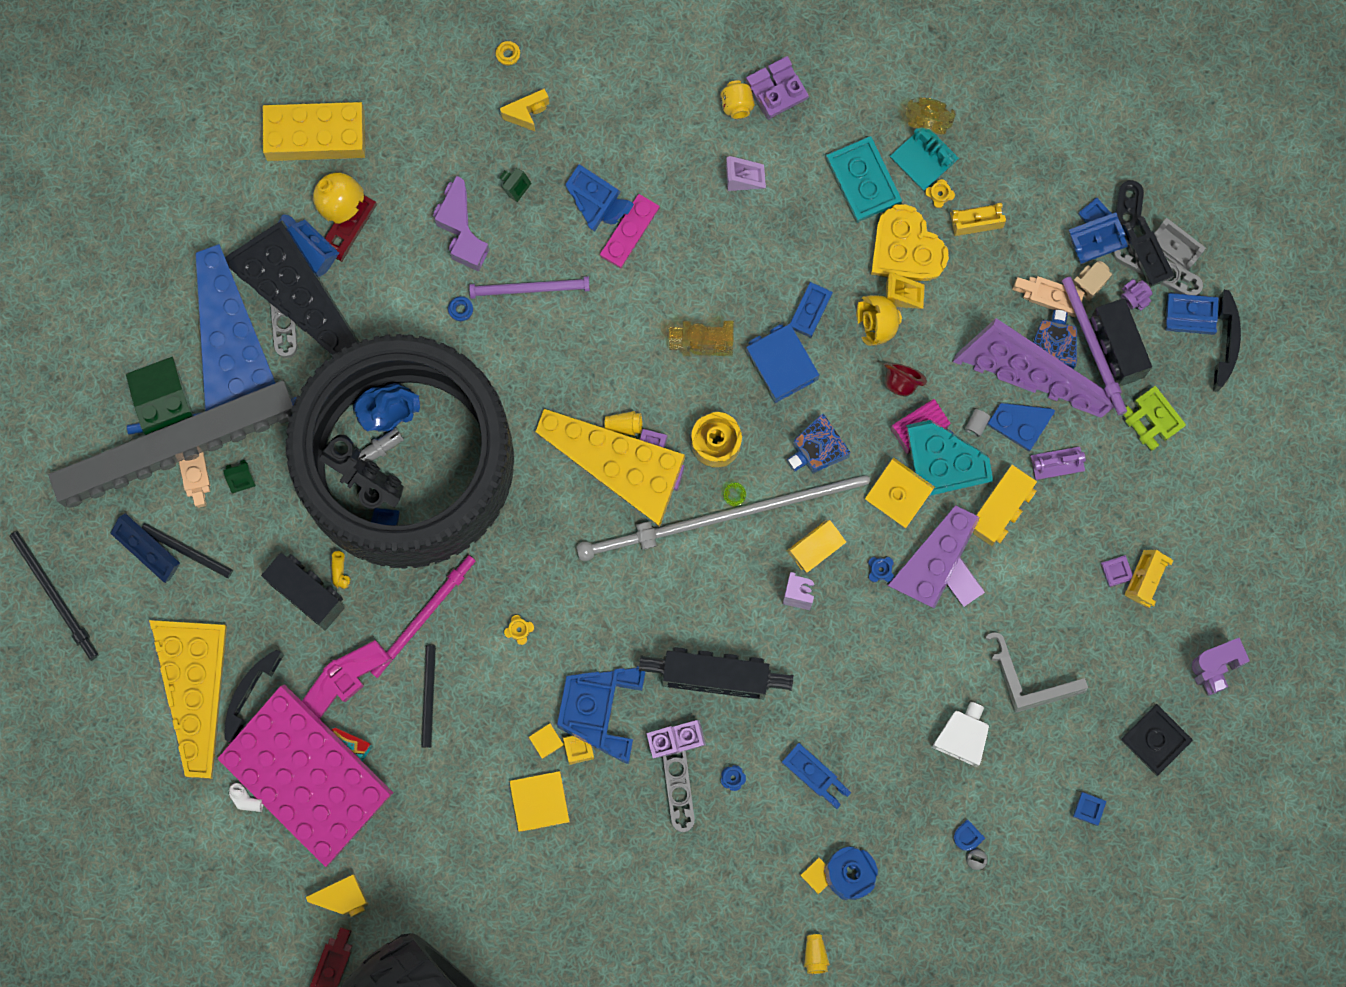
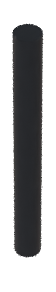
M144 523L141 527L153 539L228 579L233 572L231 568L147 523Z
M426 645L421 748H432L435 645Z

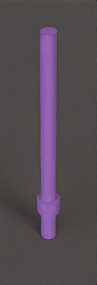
M1067 277L1062 280V283L1106 387L1104 390L1108 398H1111L1117 414H1125L1127 409L1120 395L1122 393L1121 388L1114 381L1071 277Z

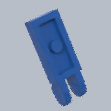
M800 743L782 761L785 767L819 797L822 796L836 809L839 808L840 803L826 791L829 786L833 784L843 796L848 797L851 794L836 779L837 776Z

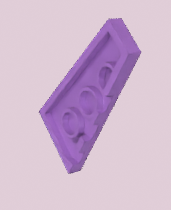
M955 505L888 586L935 609L980 517Z

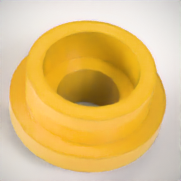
M511 41L502 42L496 49L497 60L506 66L515 64L520 58L518 45ZM510 50L513 54L511 57H505L503 55L504 52Z

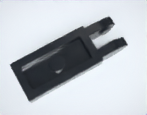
M1143 216L1137 218V225L1143 236L1138 238L1132 225L1129 222L1122 225L1124 232L1130 241L1129 244L1149 286L1153 287L1173 278L1174 273Z

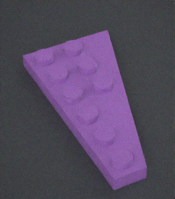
M997 318L963 347L953 359V362L959 365L963 361L975 366L974 370L983 373L984 370L995 373L999 380L1035 393L1036 390L1048 393V398L1057 401L1058 398L1071 402L1074 408L1100 418L1114 408L1111 398L1107 397L1104 389Z

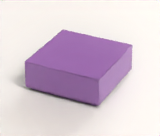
M1126 555L1101 563L1109 587L1131 581L1133 574Z

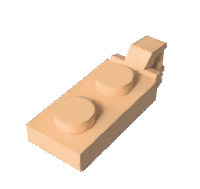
M1039 276L1037 278L1030 277L1029 281L1019 277L1015 280L1012 290L1023 293L1024 299L1052 310L1066 311L1068 315L1076 318L1064 285ZM1077 290L1080 300L1082 302L1084 292Z
M202 452L196 459L179 462L184 489L188 497L193 496L194 505L198 508L206 506L204 493L210 492L209 486H211L204 452Z

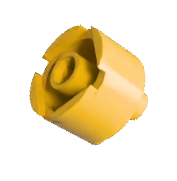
M713 412L698 419L692 430L691 447L693 454L701 463L709 467H724L733 462L738 456L741 449L742 433L733 417L726 413ZM716 436H720L721 442L717 444L712 443Z

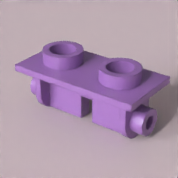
M1080 447L1031 455L1036 480L1085 471L1083 463L1086 461L1085 454L1081 452Z

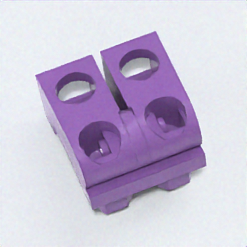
M788 56L769 65L768 71L765 67L746 77L745 84L751 87L753 98L768 120L809 98L807 91L795 74Z
M1240 638L1209 649L1196 657L1192 662L1193 672L1197 675L1194 679L1197 685L1203 683L1208 696L1228 687L1223 675L1228 672L1226 665L1229 664L1231 669L1234 670L1250 662Z

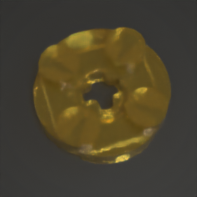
M919 98V102L914 103L913 99H911L905 111V115L909 119V126L913 128L923 127L937 134H945L947 129L953 126L956 114L953 109H951V113L945 109L947 104L931 98Z

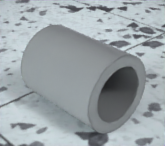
M975 409L965 431L968 433L973 431L975 432L974 436L980 438L991 417L987 413Z

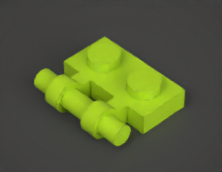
M1156 386L1135 400L1134 403L1140 410L1134 413L1127 406V412L1123 414L1127 425L1134 428L1140 436L1139 440L1143 445L1146 444L1151 451L1159 446L1154 439L1156 435L1159 434L1166 441L1186 426L1185 422ZM1144 416L1153 426L1149 431L1140 421Z

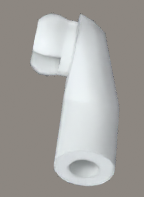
M234 783L230 786L229 796L238 809L262 812V799L250 798L245 788L239 783Z

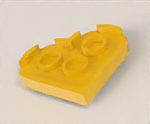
M906 204L894 205L893 208L886 210L881 215L878 222L871 275L888 277L889 273H895L914 281L936 279L945 270L949 259L948 248L938 238V235L927 231L926 221L916 211L915 207Z

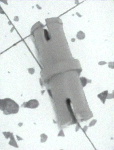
M395 427L380 439H373L372 444L361 450L358 459L360 461L362 459L365 462H372L379 456L384 457L387 455L386 452L405 440Z

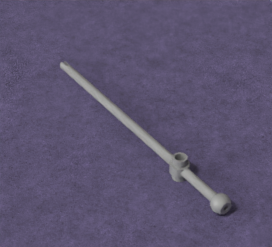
M870 477L852 478L659 528H652L651 522H645L636 525L638 532L635 534L592 545L587 541L579 543L576 546L578 556L581 561H589L594 557V554L641 543L642 550L650 547L653 548L657 546L655 539L857 488L869 484Z

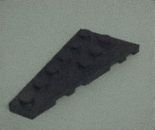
M279 221L225 257L229 269L237 274L241 280L254 288L259 295L286 317H289L299 328L307 332L332 355L342 351L341 349L345 347L347 349L352 347V344L355 342H359L284 221Z

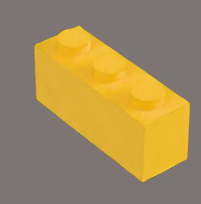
M1011 465L978 512L977 516L980 519L973 534L990 546H993L995 541L1001 543L1009 532L1005 529L1009 521L1015 523L1023 512L1019 509L1023 501L1029 503L1037 492L1033 488L1037 481L1014 465Z

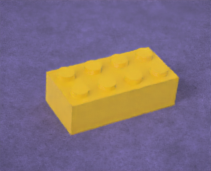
M362 102L263 105V153L266 160L365 158V110Z

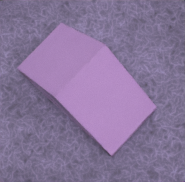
M732 156L727 157L728 191L766 188L764 164Z

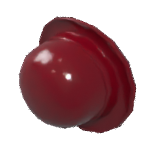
M898 363L884 364V367L888 369L885 379L886 387L898 396L906 397L912 395L918 386H924L927 383L924 374L912 367Z

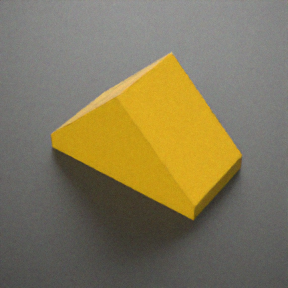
M889 273L886 281L885 297L890 299L896 307L923 309L925 285L895 273Z

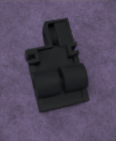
M335 436L324 448L319 460L343 475L340 479L342 484L346 483L349 488L354 483L361 486L359 500L363 506L373 509L386 502L395 508L401 499L404 486L401 485L402 482L391 474L387 476L379 471L380 467L371 461L365 462L362 459L360 461L358 458L361 450L357 447L353 449V442L348 436ZM337 441H344L348 445V451L339 453L335 450L334 444Z

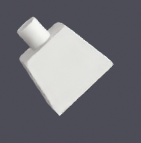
M970 702L965 714L955 711L932 748L978 767L981 763L989 728L988 724L979 721L984 707Z

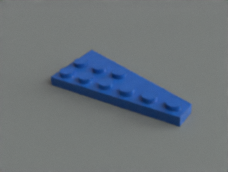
M220 244L195 253L205 411L275 384Z

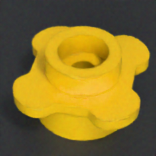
M943 179L938 180L932 187H928L925 192L926 196L933 200L936 208H942L945 202L948 200L952 201L955 197L954 191L951 190L950 186Z
M514 615L511 618L512 622L509 628L504 630V634L507 638L517 640L519 645H524L527 643L529 633L533 632L534 625L532 622H526L521 619V616ZM517 628H521L522 631L517 632Z

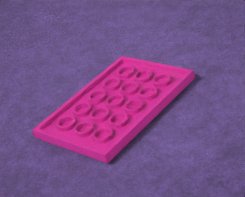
M286 685L278 688L218 757V760L257 799H262V804L325 867L340 854L394 793Z

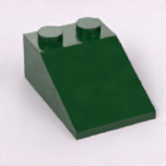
M173 356L126 374L133 405L145 435L194 416Z

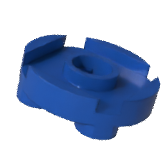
M845 847L834 853L824 868L829 887L842 900H856L866 896L874 889L876 876H878L877 865L868 852L860 851L854 847ZM847 867L857 871V874L854 875L856 880L848 878L846 874Z

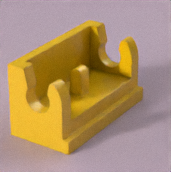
M1002 203L960 211L952 210L950 215L954 236L1002 229L1006 223L1005 215H1002L1001 211Z
M825 520L786 551L800 569L807 573L844 545L846 541L831 520Z
M1143 550L1124 596L1145 607H1154L1156 603L1152 599L1165 567L1168 564L1172 565L1173 560L1158 550Z

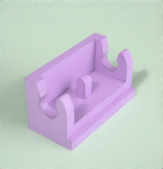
M790 572L783 604L810 610L814 596L808 594L812 590L803 584L814 586V582L807 578L795 576L796 573Z

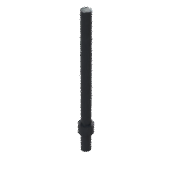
M18 531L12 533L9 537L73 633V640L77 646L80 645L90 661L94 660L99 654L91 644L89 634L85 628L82 629L20 533Z

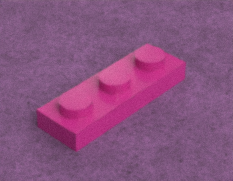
M640 194L634 200L631 211L628 215L625 214L600 253V257L620 269L660 209L659 205Z

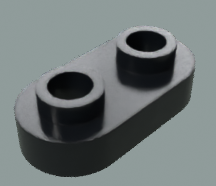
M1128 180L1120 186L1115 211L1121 225L1127 223L1123 219V215H1130L1132 220L1129 223L1133 229L1137 226V218L1141 216L1144 196L1142 185L1134 180ZM1132 191L1134 193V197L1128 198L1126 196V192Z

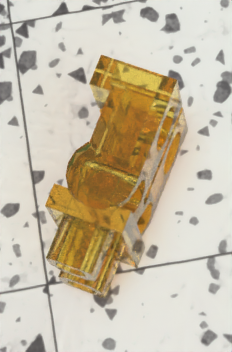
M683 321V328L669 327L670 350H683V356H691L692 352L695 355L733 357L734 321H724L723 327H706L700 323L691 325V321Z

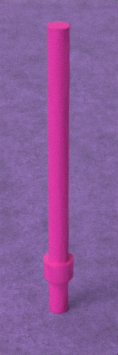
M470 555L464 559L456 570L453 569L448 574V580L389 648L387 653L392 659L399 654L452 589L462 583L465 579L463 576L476 562ZM392 661L370 671V673L378 678Z

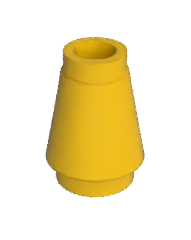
M631 411L606 416L605 429L635 436L636 433L642 432L641 413Z
M813 934L806 936L804 967L807 968V973L822 974L828 972L827 966L830 963L822 935Z

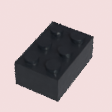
M1122 298L1097 307L1089 320L1115 383L1123 386L1145 378L1153 366L1126 299Z
M281 552L262 573V578L326 631L345 609L341 603L343 598L330 586L326 589L322 587L324 583L311 570H308L307 573L304 572L303 569L305 567L292 554L286 557Z

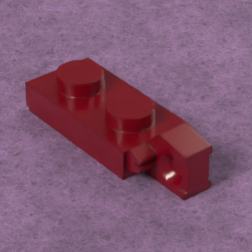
M340 927L336 939L330 938L328 943L325 944L310 987H339L351 955L352 945L347 944L352 932L351 930Z

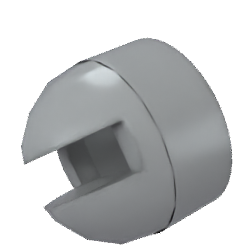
M979 849L970 851L966 858L967 865L973 870L983 869L988 861L985 852ZM972 855L984 859L983 863L971 860Z

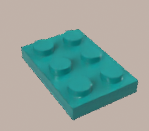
M871 136L826 155V160L857 223L888 210L894 205L902 204L899 192Z

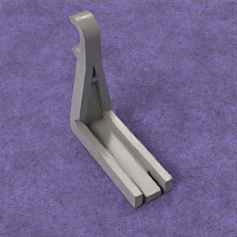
M996 632L986 636L985 640L987 641L996 639L999 642L1001 653L994 654L992 661L1000 662L1015 713L1086 693L1088 686L1084 678L1021 696L1020 693L1023 691L1004 637Z

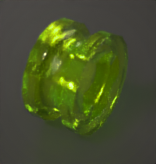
M739 483L727 485L723 494L725 502L733 507L741 505L746 498L744 486ZM732 488L735 491L739 489L741 491L739 494L740 500L735 501L734 498L732 501L729 499V490Z

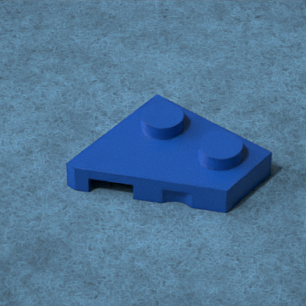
M580 164L566 183V187L585 217L589 228L595 231L621 191Z
M1001 403L987 426L1030 452L1055 413V410Z

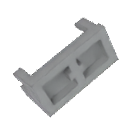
M1168 218L1163 221L1154 233L1165 257L1189 271L1206 249Z

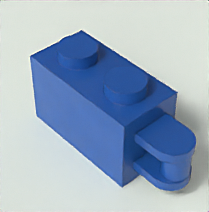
M282 215L279 221H284L318 277L324 275L339 255V252L306 220L296 222L289 215Z

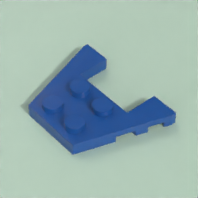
M637 666V668L625 670L621 668L610 672H592L566 676L557 728L621 762L629 764L633 739L607 735L615 688L623 687L642 691L645 671L640 672L639 666Z

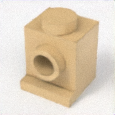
M1098 261L1093 267L1087 265L1079 277L1077 276L1074 279L1075 288L1083 291L1084 297L1089 302L1112 276V273L1109 272V267L1102 261Z

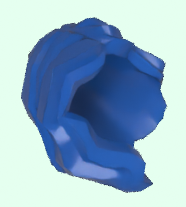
M393 383L365 391L355 401L353 408L356 412V417H358L359 424L367 432L372 430L390 432L401 421L406 423L413 419L414 412H419L420 401L419 395H416L409 388Z

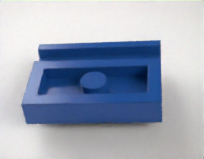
M1169 293L1167 295L1165 331L1215 335L1217 333L1219 298Z

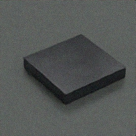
M1155 704L1120 739L1156 776L1193 741L1158 704Z

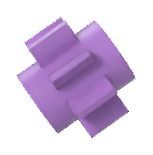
M1132 279L1122 288L1124 293L1121 295V298L1126 299L1131 310L1137 307L1141 311L1151 302L1149 297L1152 296V291L1143 280L1136 283Z

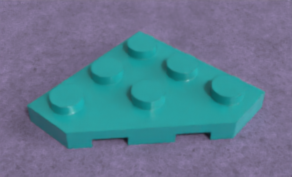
M932 420L906 425L914 472L935 486L929 496L993 482L990 458L987 454Z

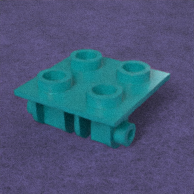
M926 124L918 126L914 130L915 134L890 155V158L923 191L959 159Z

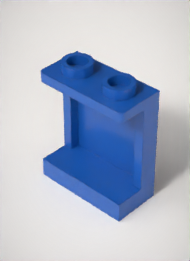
M783 324L778 325L770 331V335L764 338L758 336L748 342L749 346L746 347V354L751 357L767 385L774 403L818 381L819 373L791 324L785 327Z

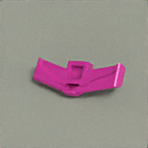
M374 640L337 660H332L323 668V672L302 702L321 719L337 695L343 702H346L364 687V684L358 677L393 659Z

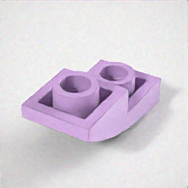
M960 557L947 584L965 607L985 592Z
M700 720L646 733L653 758L706 745Z

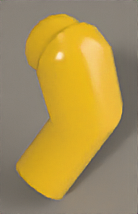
M335 551L332 554V583L336 588L346 589L350 584V577L344 575L345 555L341 551Z

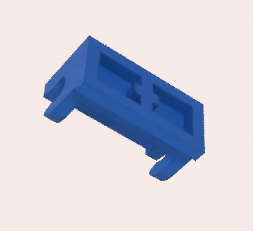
M1116 212L1069 229L1071 242L1080 264L1128 247L1124 237V230Z

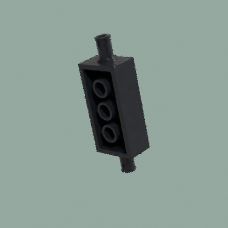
M673 647L672 651H667L664 658L641 655L639 663L640 672L660 673L663 676V687L760 700L765 699L766 690L769 688L792 691L794 677L792 674L772 673L769 670L770 664L764 663L765 659L749 657V661L739 660V656L733 654H724L723 658L714 657L713 652L698 651V654L688 653V649Z

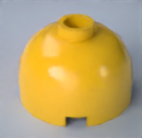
M345 173L326 175L317 183L313 192V203L319 214L328 222L333 221L334 223H342L353 217L358 211L356 207L359 200L363 202L364 191L361 185Z
M863 296V302H858L856 311L858 324L863 321L866 337H861L862 341L869 346L887 343L898 331L899 324L902 321L901 312L897 310L896 305L890 299L884 296Z

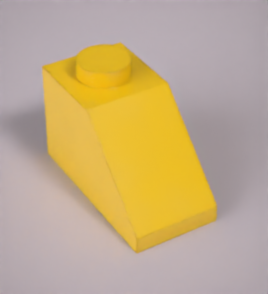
M351 875L306 897L309 903L343 915L349 914L350 917L364 912L363 906L368 904L356 875Z

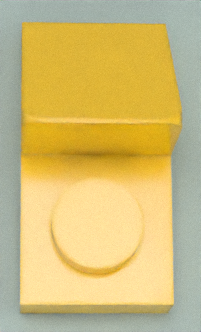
M544 88L501 107V117L505 121L535 131L534 122L529 113L538 114L543 112L547 108L546 106L549 105V97Z

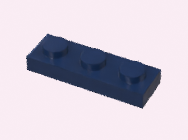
M126 513L118 518L110 534L164 583L168 582L173 577L180 562Z

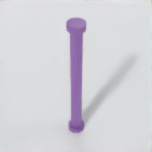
M589 276L579 280L486 286L470 284V298L476 299V296L579 289H585L586 292L590 291Z

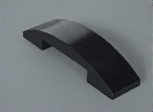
M1225 289L1219 297L1218 319L1228 320L1225 362H1219L1214 369L1213 391L1218 392L1232 374L1238 359L1241 343L1239 312L1231 292Z
M275 650L262 658L250 669L237 687L229 704L225 720V740L229 743L238 736L245 724V721L237 716L262 673L270 677L273 676L284 657L282 652Z

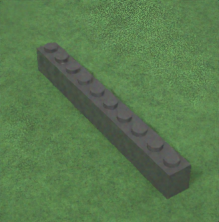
M284 380L50 473L48 476L57 502L64 507H76L82 503V500L90 497H101L107 490L126 487L132 480L137 478L139 480L146 479L152 476V472L160 469H171L176 466L177 462L196 459L202 452L207 450L216 451L227 442L241 441L246 438L247 434L266 431L270 428V425L277 422L286 423L289 420V416L292 417L291 409L295 403L291 390Z

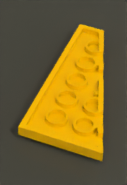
M544 409L535 432L660 527L684 463L685 455Z
M149 620L155 640L156 652L159 657L166 696L171 709L172 722L176 731L185 777L213 779L227 626Z

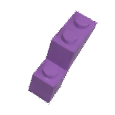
M456 176L454 182H449L444 193L446 198L442 204L439 203L433 217H435L436 226L459 236L458 238L454 237L449 247L452 260L479 272L489 252V246L475 237L468 227L465 182L462 178Z

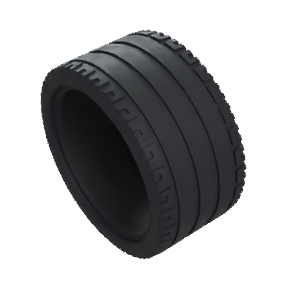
M390 334L380 337L375 336L374 339L369 341L368 339H363L361 342L353 343L352 347L348 349L346 347L341 349L342 351L332 355V359L329 361L325 360L314 371L315 375L313 377L310 376L307 379L306 384L301 388V395H297L294 406L291 409L292 417L289 416L286 431L288 435L286 439L287 465L294 489L300 501L318 527L330 540L351 555L367 560L369 563L384 567L386 565L391 568H407V566L418 568L430 566L429 564L433 562L437 564L448 560L454 554L457 556L468 549L472 542L476 543L487 532L486 529L493 525L500 514V509L503 508L506 502L509 488L511 487L514 470V448L507 417L499 395L486 375L462 353H457L456 349L442 342L438 344L436 340L431 338L428 339L423 336L415 338L410 334H396V336L391 337ZM393 383H418L445 391L459 400L472 413L481 428L482 437L481 456L477 470L471 483L460 498L445 511L428 520L400 526L381 525L366 521L348 512L332 498L326 481L325 463L320 461L319 457L327 446L331 432L338 419L365 391Z

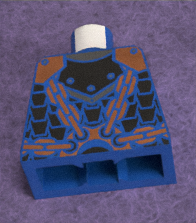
M1053 310L1051 321H1041L1033 343L1074 369L1077 363V327L1066 325L1068 316L1066 311Z
M823 413L794 440L793 446L797 453L786 460L794 472L807 465L813 474L847 459L851 452Z

